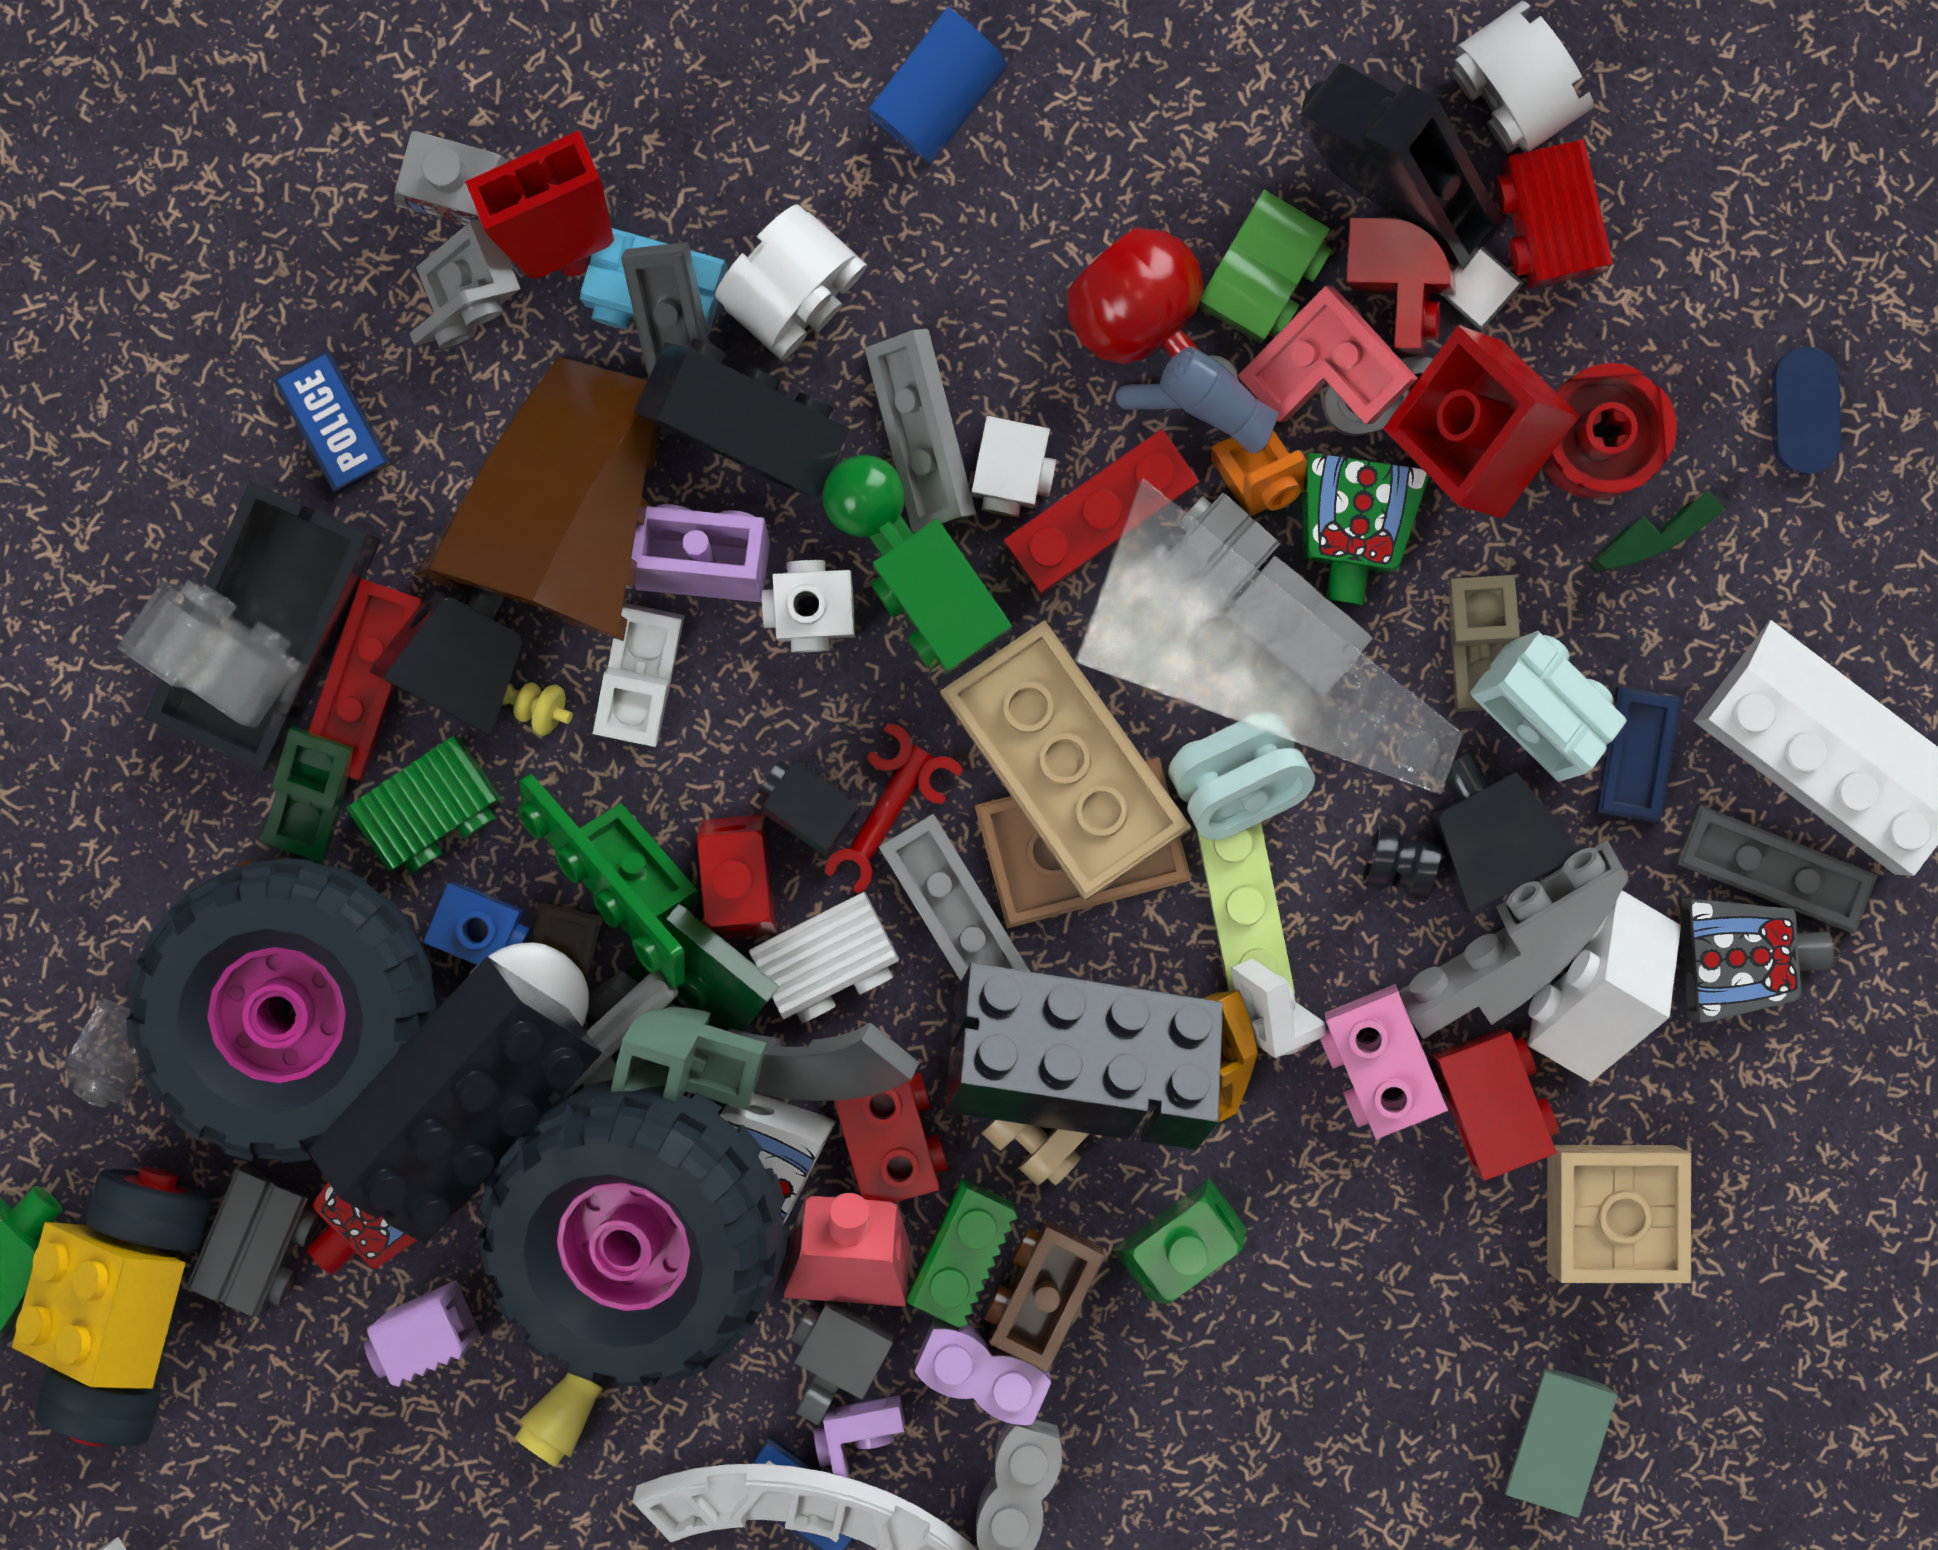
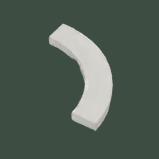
M731 1464L690 1469L637 1485L632 1501L670 1542L712 1530L745 1527L746 1520L786 1521L785 1529L809 1532L838 1540L839 1533L860 1540L876 1548V1550H977L969 1541L946 1523L892 1493L850 1478L793 1466Z

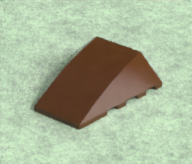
M558 357L507 427L414 575L466 593L470 586L544 608L572 626L624 641L628 619L622 616L626 588L633 589L637 562L631 556L637 525H644L648 503L642 497L646 471L654 469L661 426L633 413L648 380Z

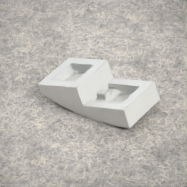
M624 602L622 616L628 619L624 641L613 638L608 668L603 676L593 734L656 747L685 615Z

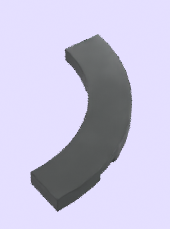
M620 971L589 994L587 1014L599 1021L639 982L624 971ZM670 1002L665 1008L679 1006ZM872 1023L840 1036L812 1039L808 1047H786L781 1045L780 1038L728 1029L729 1032L767 1043L755 1089L756 1094L808 1101H835L868 1097L891 1090L910 1081L919 1065V1062Z

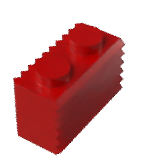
M1584 139L1509 156L1501 165L1503 175L1496 176L1494 179L1495 194L1501 213H1512L1517 237L1509 239L1511 263L1517 276L1526 274L1529 289L1602 273L1613 265Z

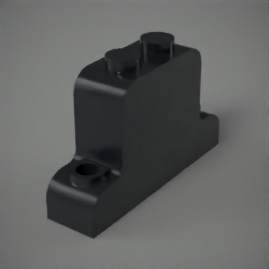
M1341 63L1336 66L1326 81H1319L1309 89L1304 98L1302 111L1298 115V119L1331 172L1360 195L1400 219L1413 223L1428 232L1439 244L1447 260L1464 270L1481 247L1486 245L1503 223V220L1438 99L1410 84H1404L1396 94L1355 69Z

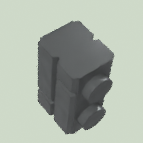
M249 1163L236 1168L186 1287L195 1293L214 1301L223 1302L224 1305L250 1316H260L268 1310L270 1303L279 1307L284 1301L295 1276V1271L286 1267L295 1244L301 1247L307 1245L320 1217L311 1208L317 1192Z

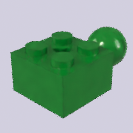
M856 455L844 459L831 470L824 483L823 505L826 514L831 522L844 533L856 537L870 538L882 555L873 562L874 569L879 577L870 583L872 589L893 619L903 612L916 629V631L907 636L908 641L929 671L941 665L946 674L949 675L1011 631L1012 625L938 518L913 534L901 517L905 502L903 482L898 472L889 463L871 455Z

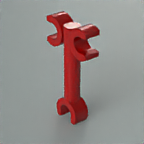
M887 723L884 730L898 739L900 743L899 754L893 759L885 760L870 751L866 757L870 764L879 770H896L849 848L838 850L832 854L825 865L824 873L831 877L842 861H855L861 869L860 878L853 888V891L858 894L870 884L873 874L870 861L917 784L919 783L920 791L926 799L933 803L943 804L946 797L932 789L930 785L931 774L939 768L948 769L958 776L963 772L960 764L952 758L943 756L934 758L916 745L911 744L907 732L896 724Z

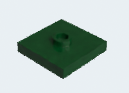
M678 904L663 922L664 927L684 950L685 982L677 986V997L671 1003L682 1008L710 1012L709 1026L728 1031L730 1028L743 1032L778 990L779 986L710 928H707L702 921L685 907ZM638 958L627 972L629 976L639 983L651 973L642 965Z

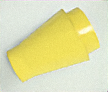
M567 1373L553 1389L519 1420L523 1426L514 1438L535 1455L552 1466L557 1467L564 1455L572 1456L594 1402L603 1388L596 1382Z

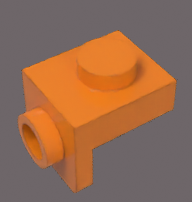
M1274 430L1267 445L1254 454L1246 451L1232 437L1211 447V461L1243 510L1250 517L1266 509L1274 511L1284 508L1304 491L1307 460L1300 450L1289 454Z

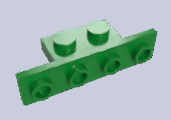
M532 774L519 781L521 806L518 807V814L527 831L537 840L542 837L547 840L555 850L557 862L567 878L575 884L580 881L584 883L594 895L593 900L601 917L610 927L616 928L620 925L633 940L632 946L636 956L649 972L656 973L659 971L673 988L684 983V950L664 927L663 922L678 904L688 910L698 903V890L622 803H619L579 829Z

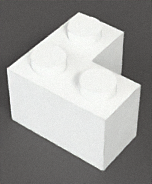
M1622 890L1615 905L1597 932L1574 958L1568 972L1553 985L1547 984L1533 997L1528 1011L1529 1016L1532 1018L1528 1046L1589 1082L1595 1080L1669 1019L1681 925Z

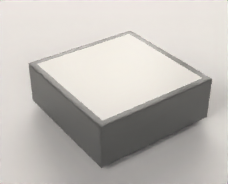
M1481 247L1464 270L1458 265L1452 268L1455 277L1456 294L1436 295L1480 333L1524 283L1487 250Z

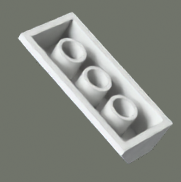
M1769 620L1693 721L1893 874L1915 876L1938 845V747L1772 620Z

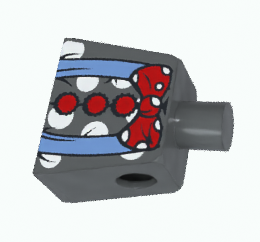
M1692 898L1679 899L1687 1016L1690 1020L1700 1023L1712 1022L1797 1001L1801 998L1800 971L1829 970L1833 967L1834 948L1830 933L1828 931L1797 933L1794 909Z

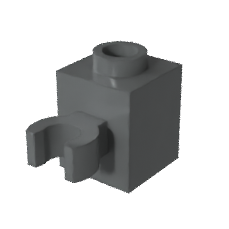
M825 1301L820 1312L808 1307L791 1341L801 1346L794 1363L814 1373L815 1376L799 1402L796 1413L819 1425L838 1388L863 1400L893 1344L894 1334L834 1301Z

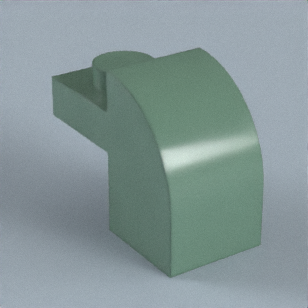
M682 1007L650 1010L639 1015L632 1022L622 1039L610 1092L635 1091L647 1087L665 1086L663 1097L676 1101L678 1096L682 1097L684 1092L698 1093L705 1098L748 1110L754 1097L767 1043L709 1026L710 1012Z

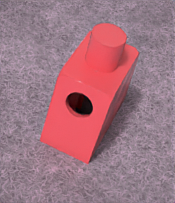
M844 1193L836 1198L821 1196L805 1198L790 1234L784 1298L906 1307L910 1242L898 1205L888 1201L865 1200L855 1193Z

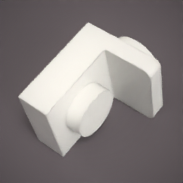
M1253 958L1231 967L1234 991H1240L1249 1015L1256 1045L1272 1057L1277 1058L1282 1055L1296 1053L1304 1045L1326 1035L1325 1022L1295 1002L1294 993L1289 983L1282 976L1276 975Z

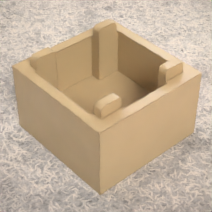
M1554 1145L1557 1154L1547 1157V1272L1561 1283H1691V1153L1675 1145Z

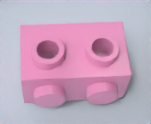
M1396 984L1325 1012V1019L1329 1029L1326 1030V1035L1320 1038L1332 1068L1345 1065L1354 1088L1344 1091L1343 1094L1358 1128L1369 1123L1375 1139H1379L1448 1111ZM1371 1027L1378 1031V1035L1371 1041H1362L1356 1035L1361 1029ZM1390 1087H1398L1403 1090L1397 1099L1388 1100L1382 1097V1093Z

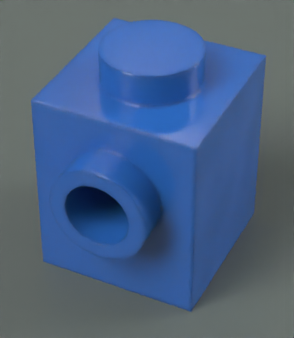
M447 883L423 943L478 965L486 956L501 948L518 943H527L531 928L521 924L527 910L461 883Z

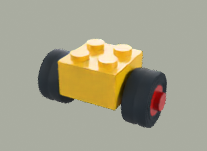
M140 1167L139 1171L127 1169L101 1170L96 1178L93 1198L89 1204L86 1216L87 1225L44 1223L40 1242L33 1257V1268L22 1310L17 1318L12 1348L48 1366L42 1383V1392L39 1395L35 1409L36 1421L54 1432L68 1436L77 1443L95 1447H105L107 1445L137 1446L147 1443L151 1436L155 1414L161 1399V1388L154 1381L186 1263L157 1249L174 1251L198 1249L203 1240L206 1221L212 1206L211 1194L192 1184L178 1180L179 1176L175 1173L152 1167Z

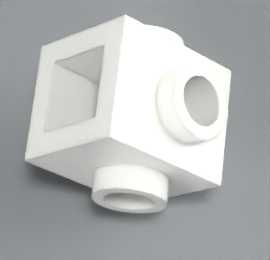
M824 560L787 562V573L773 574V589L762 590L764 628H776V639L779 642L791 641L792 653L829 651V639L856 638L851 571H825ZM807 596L816 597L819 600L817 612L809 617L799 615L797 612L799 601Z

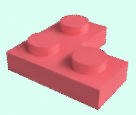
M1325 286L1238 375L1259 401L1279 412L1278 422H1287L1328 382L1365 424H1374L1418 380L1413 372L1334 286Z

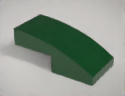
M1709 490L1695 495L1659 530L1645 516L1632 520L1587 565L1594 573L1622 568L1653 557L1695 534L1726 508Z
M293 726L289 728L272 785V789L276 790L261 842L318 862L326 859L339 819L354 747Z

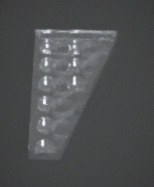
M1141 478L1075 662L1441 794L1463 733L1368 659L1366 655L1351 643L1347 642L1323 623L1321 619L1246 559L1209 532L1207 528L1192 516L1188 515L1164 496L1147 480Z

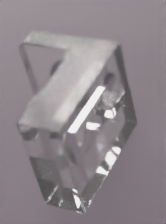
M103 997L65 1061L68 1082L74 1085L72 1088L73 1092L90 1104L107 1107L109 1102L126 1109L132 1099L131 1085L142 1067L135 1047L130 1048L126 1018L130 1014V1009Z

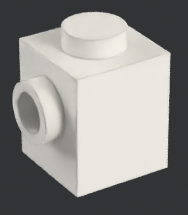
M987 416L971 492L972 497L983 499L981 510L1003 516L1019 517L1021 507L1034 509L1036 495L1049 497L1056 465V459L1044 457L1050 428Z

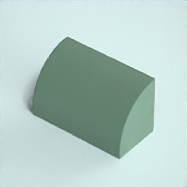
M1544 1369L1505 1488V1495L1579 1518L1618 1395L1604 1384L1567 1372Z

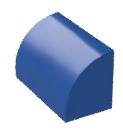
M947 7L869 107L870 118L931 166L1008 66L1007 62L990 41L950 7Z

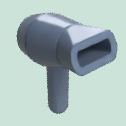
M1191 346L1184 348L1172 357L1163 371L1160 384H1126L1121 386L1116 393L1118 405L1126 410L1184 409L1185 412L1229 434L1250 454L1259 452L1267 445L1279 412L1255 399L1221 363Z

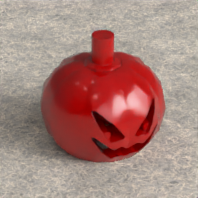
M1137 227L1126 233L1099 255L1076 278L1066 292L1067 318L1080 343L1100 359L1123 365L1144 360L1161 347L1171 357L1190 346L1200 351L1182 330L1197 312L1201 296L1204 292L1202 273L1198 260L1191 249L1180 238L1172 236L1167 231Z

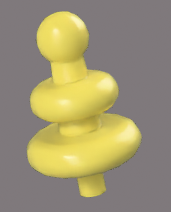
M533 682L525 684L520 690L514 689L513 685L509 683L502 705H514L513 712L517 720L526 722L532 719L533 731L540 736L550 734L556 728L559 721L569 724L573 716L572 712L564 709L566 701L563 688L556 684L547 686L541 692L540 687Z

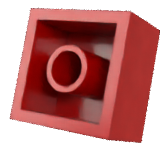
M1458 325L1383 429L1458 506L1504 518L1580 415L1505 342Z

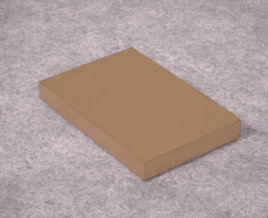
M1160 757L1146 760V764L1169 795ZM1011 796L975 805L1007 929L1192 880L1180 837L1085 902Z

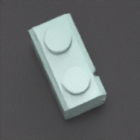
M1536 631L1506 644L1491 663V668L1482 675L1470 694L1547 772L1560 782L1586 774L1593 769L1606 751V745L1613 741L1627 720L1612 705L1613 697L1610 691L1601 683L1592 679H1586L1568 661L1570 657L1569 652L1561 642Z

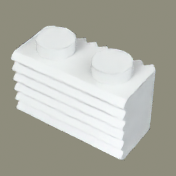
M865 891L749 950L756 967L779 986L772 998L782 1018L785 1019L797 1013L801 1023H805L836 1007L831 995L854 984L860 995L890 980L893 976L888 966L899 961V957Z

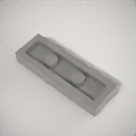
M911 330L866 347L865 352L896 471L904 485L905 506L912 532L919 531L936 518H938L942 525H946L976 515L929 330Z
M934 813L879 846L960 981L970 963L1030 972Z

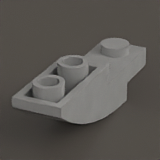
M1607 840L1595 848H1586L1574 853L1566 860L1563 867L1540 881L1528 882L1516 888L1506 901L1496 906L1505 928L1495 934H1486L1478 937L1468 945L1465 952L1440 967H1430L1423 970L1412 979L1410 985L1399 991L1410 1021L1423 1039L1478 1006L1490 1024H1494L1520 1007L1549 984L1579 954L1615 905L1628 879V875Z

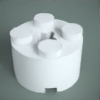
M1525 1L1519 2L1456 47L1458 58L1455 59L1456 67L1451 69L1455 80L1469 100L1474 101L1482 95L1493 111L1491 113L1492 119L1487 122V125L1500 146L1508 154L1517 147L1524 152L1532 151L1594 107L1590 92L1580 99L1578 98L1572 84L1582 78V75L1550 26L1541 16L1531 23L1525 19L1531 7Z
M799 205L791 206L764 228L757 236L762 242L749 257L743 253L738 257L720 282L715 293V298L724 306V309L781 361L787 359L802 343L807 335L804 329L808 325L816 332L822 330L842 307V303L835 297L840 291L843 294L848 291L867 268V264L818 219Z

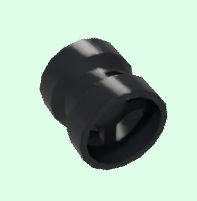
M1379 824L1371 842V846L1377 847L1373 863L1366 862L1362 878L1363 886L1381 891L1390 885L1395 886V888L1403 891L1406 898L1426 902L1438 872L1442 842L1425 836H1421L1416 840L1404 839L1398 829Z

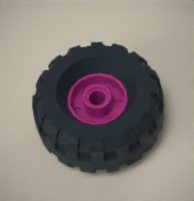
M283 858L252 862L224 871L192 889L165 913L148 935L149 938L139 958L134 963L128 991H131L130 1014L126 1018L130 1048L135 1047L143 1070L140 1077L154 1101L160 1099L177 1118L174 1123L196 1140L202 1137L225 1148L224 1154L250 1161L256 1158L280 1159L282 1163L311 1160L313 1157L308 1150L436 1012L437 1000L434 998L432 983L433 970L424 945H420L408 924L409 919L391 898L387 900L366 884L367 880L343 868L336 869L314 863V860ZM277 997H283L288 1000L294 1007L296 1016H290L283 1012L278 1004Z
M613 1079L586 1085L580 1092L567 1098L562 1096L554 1102L553 1107L539 1117L535 1127L528 1133L518 1136L500 1159V1165L486 1186L480 1211L485 1213L483 1220L485 1228L478 1237L482 1265H484L485 1274L489 1276L494 1275L497 1284L491 1292L506 1321L516 1318L528 1332L524 1337V1342L544 1359L551 1352L570 1364L568 1373L592 1382L594 1380L599 1381L603 1375L616 1377L619 1387L655 1386L661 1377H665L669 1381L680 1378L682 1381L705 1371L722 1354L726 1353L728 1355L754 1325L778 1281V1274L787 1248L788 1227L783 1226V1217L781 1215V1208L785 1198L777 1174H774L772 1168L765 1169L758 1157L762 1147L743 1124L736 1129L721 1117L718 1112L722 1107L698 1093L692 1099L682 1095V1097L678 1096L676 1101L663 1097L665 1086L647 1087L635 1091L610 1092Z

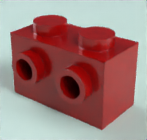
M1499 1028L1429 1055L1475 1175L1485 1181L1557 1154L1551 1136L1559 1134V1127L1547 1099L1536 1100L1528 1077L1536 1074L1537 1071L1531 1052L1523 1038L1514 1040L1511 1032Z
M921 1072L915 1073L910 1081L891 1090L868 1097L834 1101L861 1197L865 1200L895 1203L940 1190L937 1174L949 1171L939 1134L926 1136L920 1112L931 1109Z

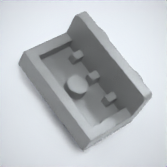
M481 220L469 222L416 267L434 313L409 333L414 346L436 340L439 348H447L472 338L475 335L473 326L486 323L500 316L503 313L500 305L520 290L511 266V259L488 237Z

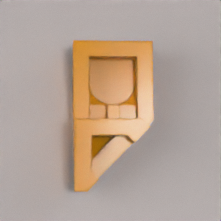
M1239 990L1214 993L1202 998L1223 1002L1218 1122L1237 1113L1247 1089L1258 1053L1249 1015Z

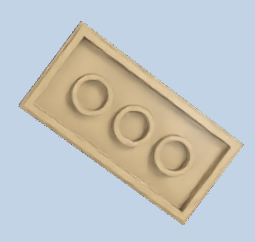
M1045 620L940 691L944 701L1085 902L1191 830L1190 824Z

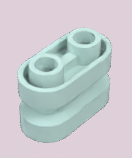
M1271 712L1248 714L1231 726L1204 739L1186 744L1171 761L1168 769L1169 778L1180 798L1188 802V813L1202 837L1211 840L1231 837L1297 805L1313 789L1315 775L1303 754L1294 749V738L1284 720L1278 714Z

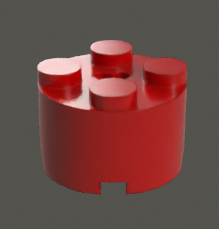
M1605 363L1580 371L1554 390L1580 417L1542 468L1557 487L1585 499L1602 500L1614 498L1642 486L1661 469L1675 445L1677 422L1670 398L1661 387L1658 388L1652 380L1643 375V372L1629 365ZM1601 419L1604 428L1615 429L1616 438L1606 443V445H1604L1602 438L1595 437L1593 434V426L1600 423Z

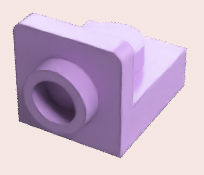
M900 1395L827 1409L823 1418L824 1427L814 1429L815 1445L820 1467L832 1466L833 1474L848 1478L849 1466L844 1443L855 1441L857 1449L877 1448L892 1443L894 1441L893 1434L904 1432L905 1419Z

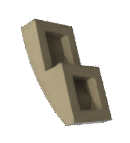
M1515 575L1455 578L1449 581V615L1455 712L1485 710L1471 696L1470 692L1482 675L1491 668V663L1503 647L1510 641L1520 638Z

